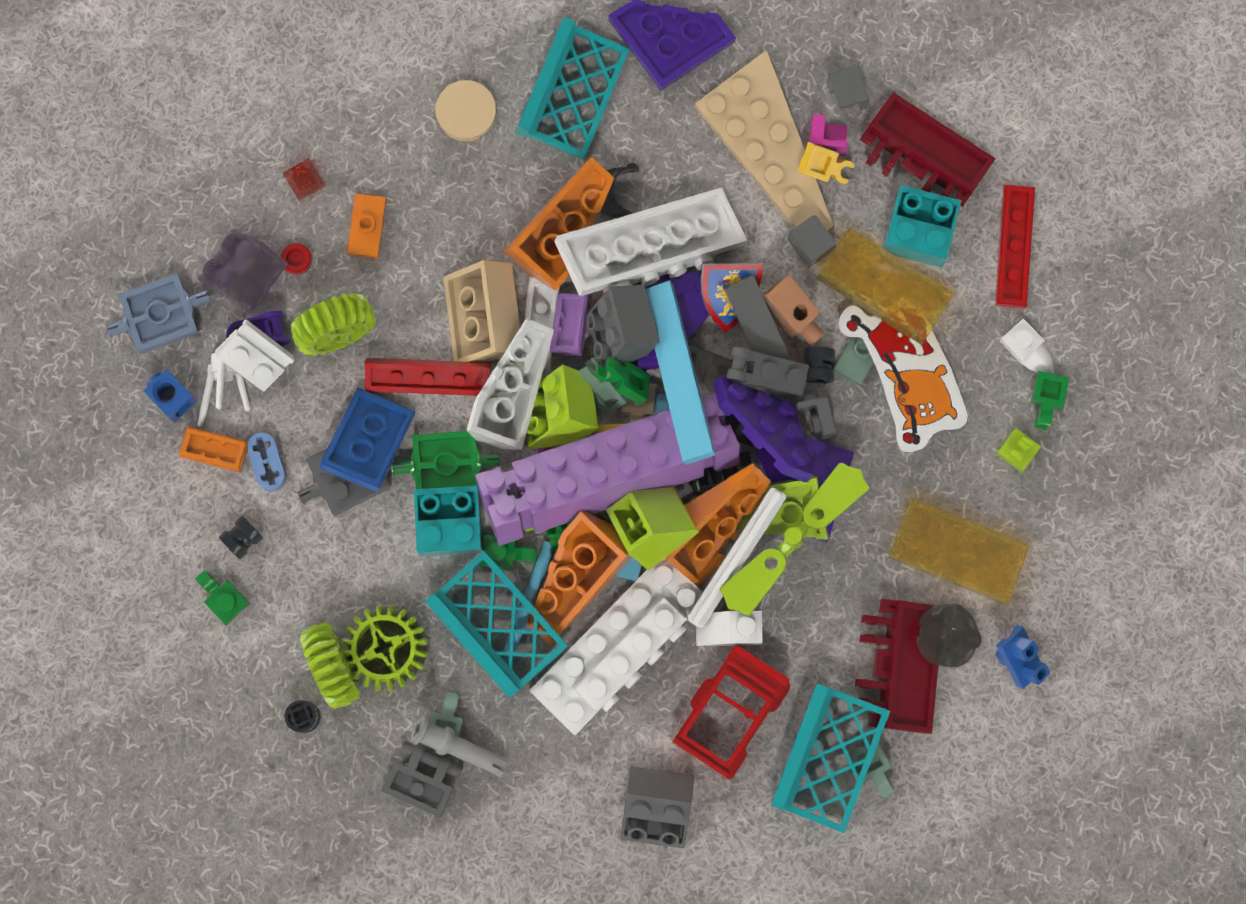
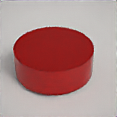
M292 243L283 249L280 261L288 273L301 275L310 269L312 255L305 245Z

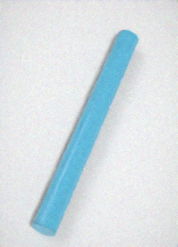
M547 541L543 542L524 593L533 606L555 546L551 547ZM529 611L517 612L515 630H525L531 614ZM515 633L514 652H517L523 636L521 633ZM510 634L503 652H509L510 650ZM502 655L503 659L509 663V656Z

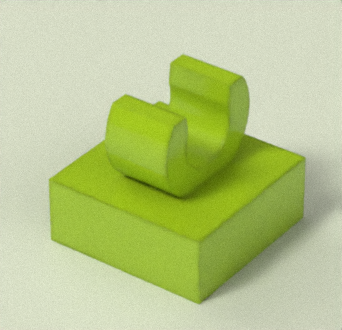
M1015 428L996 454L1022 473L1042 446Z

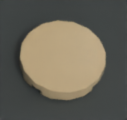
M461 80L448 85L439 94L435 104L436 119L441 129L449 137L459 141H474L480 138V136L493 127L496 119V102L491 92L482 84L472 80Z

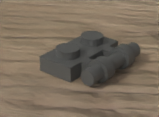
M404 741L400 753L409 756L410 760L407 766L396 761L394 762L381 791L441 818L454 790V787L443 783L445 776L449 774L459 779L464 767L454 763L453 758L444 755L441 757L427 751V747L420 743L414 745ZM420 762L437 769L433 778L417 771Z

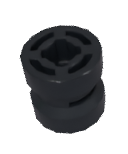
M828 347L805 348L804 360L809 365L806 382L833 383L834 370L832 369V363L835 361V349Z
M243 515L235 521V526L230 531H224L219 536L224 545L240 560L247 554V550L252 544H258L264 538Z
M304 700L294 701L289 704L284 715L287 726L291 730L300 733L312 732L320 724L321 719L318 707L312 702Z

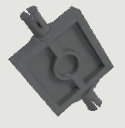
M325 449L306 459L313 474L314 484L297 493L303 504L320 495L327 502L331 513L336 516L391 487L385 477L377 493L319 469L320 462L327 450Z

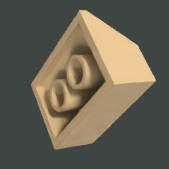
M482 260L443 277L454 361L485 363L500 361L520 329L512 263Z

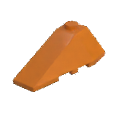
M590 157L522 229L503 252L524 272L556 291L570 275L554 242L556 237L594 225L614 177L593 157Z
M752 463L686 504L685 507L699 533L665 559L699 587L721 564L725 557L722 551L730 539L735 540L740 533L737 527L745 515L753 512L771 481Z
M584 510L580 511L561 534L558 541L559 547L554 560L550 562L547 571L549 573L544 586L539 591L534 607L559 635L569 627L632 559L614 525ZM530 614L527 624L533 629L534 616ZM538 622V631H546ZM539 635L549 645L555 641L550 635Z

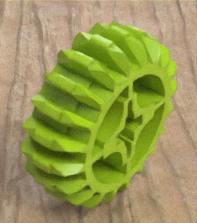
M351 293L349 295L342 294L339 297L333 296L331 299L322 300L321 303L312 305L308 310H303L302 314L294 319L295 321L291 324L292 338L295 345L298 346L300 352H303L304 355H325L328 352H335L341 348L345 349L346 346L355 344L357 340L363 339L366 334L372 331L376 325L375 311L372 304H369L368 299L362 294Z
M377 605V616L374 617L369 609H365L364 615L367 620L363 622L362 619L355 616L353 620L359 625L358 629L355 630L349 626L346 628L349 634L354 635L353 639H342L343 645L351 646V650L344 651L342 654L346 658H353L352 661L347 663L349 668H358L352 678L357 681L365 675L366 677L362 685L366 688L375 680L374 688L375 691L379 692L382 690L383 682H386L387 689L390 692L394 691L393 681L395 680L398 681L402 688L406 687V681L403 677L407 674L410 679L415 680L417 676L411 669L415 666L423 670L425 667L422 663L417 662V658L428 657V652L419 650V646L428 645V640L417 638V636L425 632V629L422 626L415 629L412 628L418 621L415 616L404 621L408 613L405 609H402L398 616H395L396 608L393 605L389 606L387 614H384V609L381 605ZM379 623H395L402 626L406 632L401 635L387 637L383 630H381ZM370 629L373 644L368 650L364 651V654L360 655L362 637ZM380 638L388 644H393L389 648V656L392 663L385 654L377 652L381 648ZM410 641L411 650L409 658L400 668L397 652L405 643ZM381 659L385 661L392 673L386 675L375 674L368 670L364 664Z
M327 622L317 623L308 627L309 629L301 632L300 641L308 666L320 689L321 695H323L328 705L334 709L352 704L353 701L359 699L360 689L358 682L352 678L354 672L347 664L349 662L348 658L342 655L345 650L332 625Z

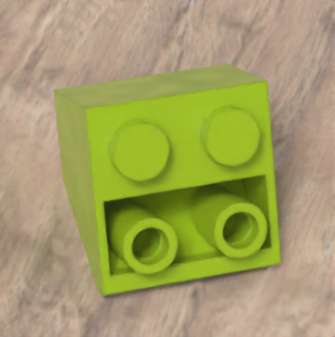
M561 365L540 380L527 429L529 448L537 449L566 445L586 438L598 429L593 388L580 376L578 370Z
M673 487L630 491L606 510L628 554L647 570H650L699 533L680 496Z

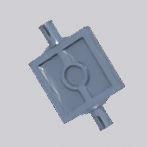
M177 273L118 294L123 307V320L106 325V329L110 338L128 331L134 339L137 351L142 354L199 334L194 318V307L211 302V298L207 289L189 296L184 289L181 277Z

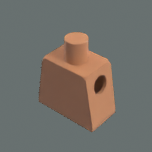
M789 275L777 281L763 294L774 322L790 338L800 333L810 345H813L825 334L813 321L820 314V311ZM794 310L798 313L799 320L795 319L793 315Z

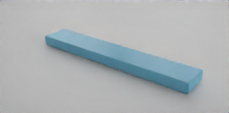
M669 280L647 288L646 293L659 338L655 352L682 461L685 465L715 456L716 452L674 286Z

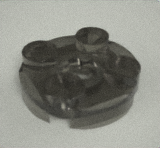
M935 605L929 608L920 618L918 626L921 625L920 636H917V645L922 656L935 666L943 668L962 666L973 657L976 648L981 645L982 637L978 632L977 624L973 616L962 605ZM945 628L952 631L953 638L951 642H944L943 640L946 635Z

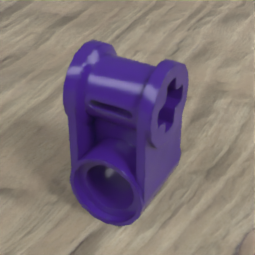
M270 311L246 319L280 346L290 343L289 336L285 335L282 323L284 314L282 311ZM244 320L233 322L227 329L226 338L236 329L238 330L243 325ZM272 325H273L274 332H275L274 335H273L272 328H271Z

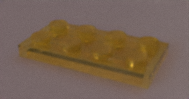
M851 228L847 230L816 277L820 282L921 345L955 294Z
M911 498L887 558L1007 605L1009 604L1030 545Z

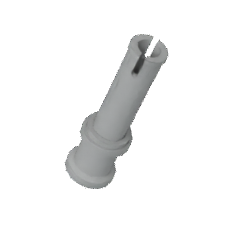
M421 716L417 721L411 735V742L416 745L419 742L435 749V753L439 755L451 754L498 777L504 772L500 768L506 769L508 763L507 757H502L455 735V731L452 728L437 726L429 722V718Z

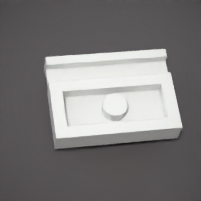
M246 319L243 321V325L238 330L236 329L215 350L217 358L263 392L285 371L289 364L294 362V356Z

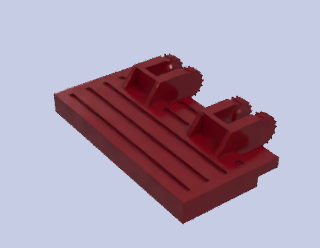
M894 92L860 138V141L870 147L877 138L880 139L866 160V164L869 166L875 164L885 149L893 155L890 161L886 162L881 173L888 177L901 157L905 155L906 158L900 167L920 180H923L928 171L932 173L921 190L931 192V188L937 183L945 189L941 195L949 197L955 188L958 191L953 198L961 200L960 206L962 207L996 159Z
M882 598L880 599L879 612L892 614V618L862 615L861 622L872 626H887L886 637L864 634L860 635L859 642L889 647V650L875 649L873 676L884 677L886 682L855 679V686L861 689L881 690L880 702L867 698L858 699L890 711L884 729L932 734L944 607ZM869 713L868 727H877L881 714Z

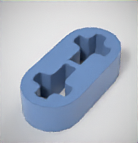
M264 432L256 433L249 439L247 444L256 480L264 490L269 492L278 491L286 482V472L278 445L269 434ZM262 439L266 444L271 443V447L266 449L268 456L266 460L263 459L259 451L254 450V448L259 446L258 441ZM269 464L274 473H279V477L275 478V484L273 485L268 481H263V477H266L268 474L266 465Z

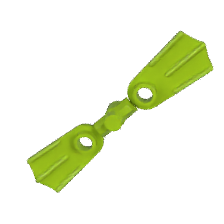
M840 462L805 506L803 511L804 521L797 527L787 529L784 535L785 540L776 549H767L761 552L720 588L728 609L750 616L786 568L785 557L787 558L795 549H799L803 545V540L813 529H822L828 526L869 490V486L864 480L860 469ZM814 511H822L824 517L821 520H814L812 518ZM769 559H775L778 564L776 568L768 569L766 562Z

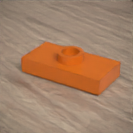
M355 194L347 249L348 256L379 259L387 203L386 197Z
M187 426L179 457L241 473L248 451V441Z

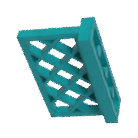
M564 16L515 134L525 138L527 136L584 160L630 49L574 25V20ZM577 35L588 40L592 50L577 56L572 44L575 36ZM611 50L621 54L617 64L605 68L599 53ZM570 51L572 58L566 60ZM594 55L600 70L585 75L579 60ZM575 63L581 78L566 83L561 72L562 67ZM614 70L612 77L610 79L608 72ZM603 75L607 89L602 93L594 95L588 80ZM557 79H559L561 85L555 87ZM583 82L589 97L574 103L568 88ZM563 90L569 105L554 110L550 96L555 92ZM602 98L600 106H598L596 100ZM591 102L596 112L595 118L582 122L576 107ZM547 106L549 109V113L543 115L545 108ZM572 109L578 125L563 130L557 115ZM552 117L558 130L557 133L549 136L536 131L540 121ZM591 125L590 130L587 134L585 127ZM580 129L585 139L582 149L579 150L570 146L565 135ZM560 137L561 140H562V142L559 141V140H556L555 138Z
M485 550L476 556L438 592L433 593L425 600L426 604L509 698L514 697L529 681L569 646ZM483 560L492 569L491 583L474 582V568ZM469 574V582L461 581ZM496 575L504 582V584L496 583ZM456 585H468L467 604H455L447 593ZM473 585L491 586L490 606L472 605ZM496 587H508L513 593L512 607L494 606ZM517 598L525 607H517ZM459 607L467 608V616L460 610ZM472 608L489 609L488 628H476L471 622ZM494 609L512 610L511 629L493 628ZM516 611H529L534 616L533 631L515 630ZM538 622L546 631H538ZM480 631L488 632V640ZM493 632L510 633L509 652L496 651L492 646ZM515 633L533 634L532 653L514 652ZM538 635H550L559 645L550 654H536ZM501 655L509 656V664ZM514 656L532 657L531 671L522 679L513 670ZM536 657L544 658L536 666Z
M816 682L771 806L845 833L890 711ZM832 697L845 700L851 714L833 721L828 710ZM851 703L863 708L854 712ZM867 710L881 714L877 727L864 733L856 715ZM827 714L830 723L822 726L824 718ZM853 717L860 735L843 742L836 724ZM832 726L840 744L822 751L817 741L820 731ZM874 733L872 741L869 745L866 736ZM863 738L868 749L866 757L852 763L845 746ZM814 745H816L819 753L811 756ZM842 747L849 765L831 772L824 755ZM821 757L828 774L810 781L805 770L808 762ZM863 764L858 775L854 767ZM851 769L856 778L855 786L853 789L841 794L833 776ZM804 775L807 784L799 787L801 779ZM830 778L838 795L820 803L813 785ZM809 787L817 805L805 810L793 806L792 803L796 793ZM851 794L848 805L846 806L843 797H846ZM839 799L845 810L840 824L827 819L822 808ZM819 808L822 817L811 812Z

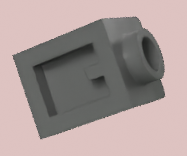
M818 394L801 397L800 402L795 405L797 414L814 410V414L810 415L813 432H819L821 440L833 438L836 430L828 397L819 398Z

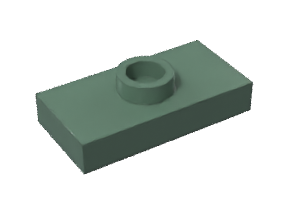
M851 338L834 368L835 373L858 386H861L874 363L863 338Z

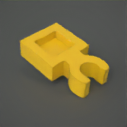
M808 142L797 171L827 183L831 176L834 180L847 184L849 180L841 176V170L846 166L854 168L855 165L844 158L837 159L839 153Z

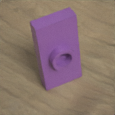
M558 293L553 324L554 332L550 345V353L552 355H583L587 327L586 319L591 298L588 294L579 296L578 293Z

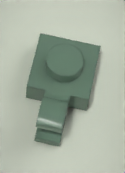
M595 357L585 363L586 366L578 371L580 376L592 386L595 404L605 416L625 405L630 400L615 391V382H603L595 377L596 365L599 364Z
M447 691L442 713L432 711L429 722L442 728L450 727L455 731V735L460 737L464 718L455 716L461 694Z
M878 743L863 783L873 779L884 799L895 792L884 774L892 766ZM866 745L849 753L852 763L866 757L868 751ZM860 764L855 767L858 774L860 773L863 764Z

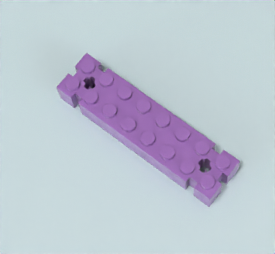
M716 394L702 398L716 452L715 456L685 465L682 461L670 410L512 462L513 470L502 473L500 467L476 474L479 495L487 515L489 514L498 545L501 546L522 539V531L532 527L535 533H539L572 522L582 510L590 514L607 510L630 491L674 487L703 477L705 468L713 466L715 472L738 465L739 443L731 425L725 426V413L719 408Z

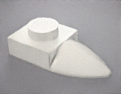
M1024 319L1000 339L1005 348L1028 369L1036 373L1042 371L1054 374L1051 356L1043 344L1045 340Z

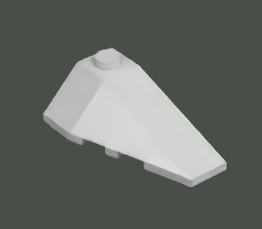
M525 319L475 399L467 431L476 440L499 449L522 450L554 329L530 319Z

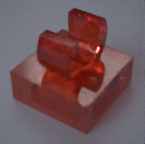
M310 158L283 172L285 179L299 201L325 186Z

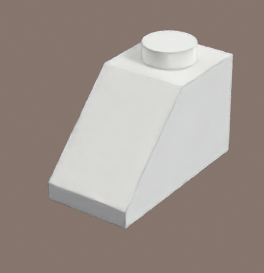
M737 611L714 612L704 627L696 626V646H735V644L738 646L762 644V611H753L750 616Z

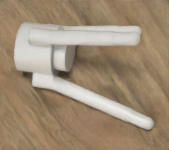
M215 353L211 354V364L208 365L207 380L197 424L199 428L204 426L214 380L217 381V409L222 408L224 382L232 381L233 375H235L245 411L250 410L243 376L217 358Z

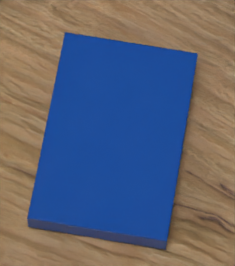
M357 388L320 462L319 469L378 493L416 411Z

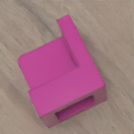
M813 114L809 142L839 153V156H845L848 142H846L847 126L826 124V115Z

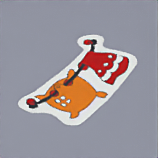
M903 300L871 317L867 316L857 306H849L843 311L839 319V329L845 336L863 338L883 384L896 425L897 443L903 452L920 450L926 446L933 434L942 430L960 429L966 424L968 415L954 374L922 312Z

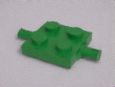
M468 431L412 435L413 453L411 461L393 462L392 473L393 476L412 474L416 489L477 485L475 475L481 473L483 467H500L499 453L480 455L476 439Z

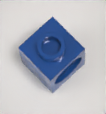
M167 369L163 373L158 372L153 375L147 382L148 387L143 390L173 422H176L197 402ZM174 387L176 391L175 396L169 401H163L162 394L164 390Z

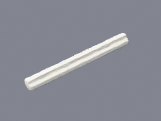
M774 487L769 489L687 616V619L692 624L700 628L704 627L723 597L720 588L741 570L786 500L784 493Z

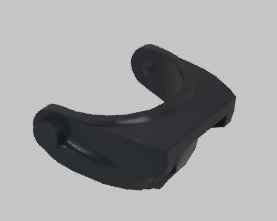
M630 163L626 167L606 170L614 177V180L602 206L601 213L614 218L633 214L618 204L613 189L617 176L639 172V166L636 163Z

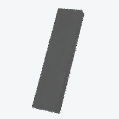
M749 275L723 288L751 351L791 361L755 277ZM768 389L772 396L780 399L791 395Z

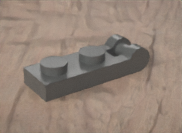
M732 348L731 357L734 358L732 368L728 369L727 379L796 396H803L809 365L754 352L745 348ZM746 360H747V361H748L747 370H746V372H744L745 363H746Z

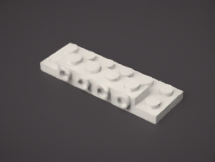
M721 187L557 236L554 242L579 296H583L599 290H603L605 293L610 286H627L639 282L645 285V287L650 286L660 279L659 276L668 274L670 278H676L687 271L686 268L694 265L697 270H701L703 264H712L717 254L742 247L747 242V239Z
M664 558L650 570H646L529 691L576 736L601 709L607 712L620 699L616 693L624 685L630 689L642 675L638 671L646 662L652 666L664 654V651L660 648L669 639L674 643L687 630L683 624L688 620L687 616L703 592Z

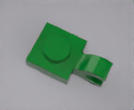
M610 357L606 360V368L599 364L596 365L595 377L603 382H615V391L638 405L648 399L650 374L627 360L619 364L617 360Z
M1042 371L1037 372L1030 402L1031 404L1039 405L1034 428L1047 430V427L1051 426L1053 410H1062L1064 408L1069 383L1068 377Z
M484 535L483 550L488 553L502 570L513 571L514 561L535 564L537 561L538 551L535 548H516L517 540L499 546L495 536ZM484 560L481 562V567L490 568Z
M205 570L195 578L202 588L211 595L204 603L226 626L250 605L228 580L220 586Z

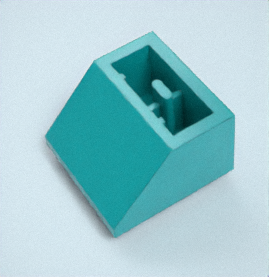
M900 185L882 253L942 268L948 257L961 200Z
M477 485L414 489L417 554L420 557L474 554L483 551L482 521Z

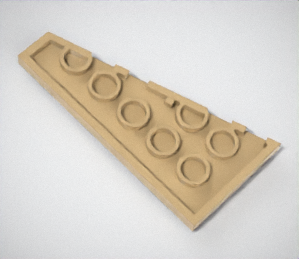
M766 50L696 102L694 107L793 228L811 216L816 215L829 232L833 229L834 225L816 178L797 171L805 149Z

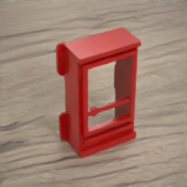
M735 644L714 678L705 679L692 698L690 705L693 710L672 743L725 779H732L746 759L747 751L745 749L769 711H776L789 692L790 679ZM725 675L766 701L757 716L753 710L744 708L717 690ZM713 693L744 713L746 718L754 720L727 762L686 736Z

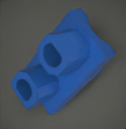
M1016 625L1011 635L996 645L998 648L996 657L1000 664L1007 666L1017 687L1025 689L1030 682L1039 685L1050 674L1047 665L1042 663L1038 657L1039 648L1036 642L1029 639L1023 626Z

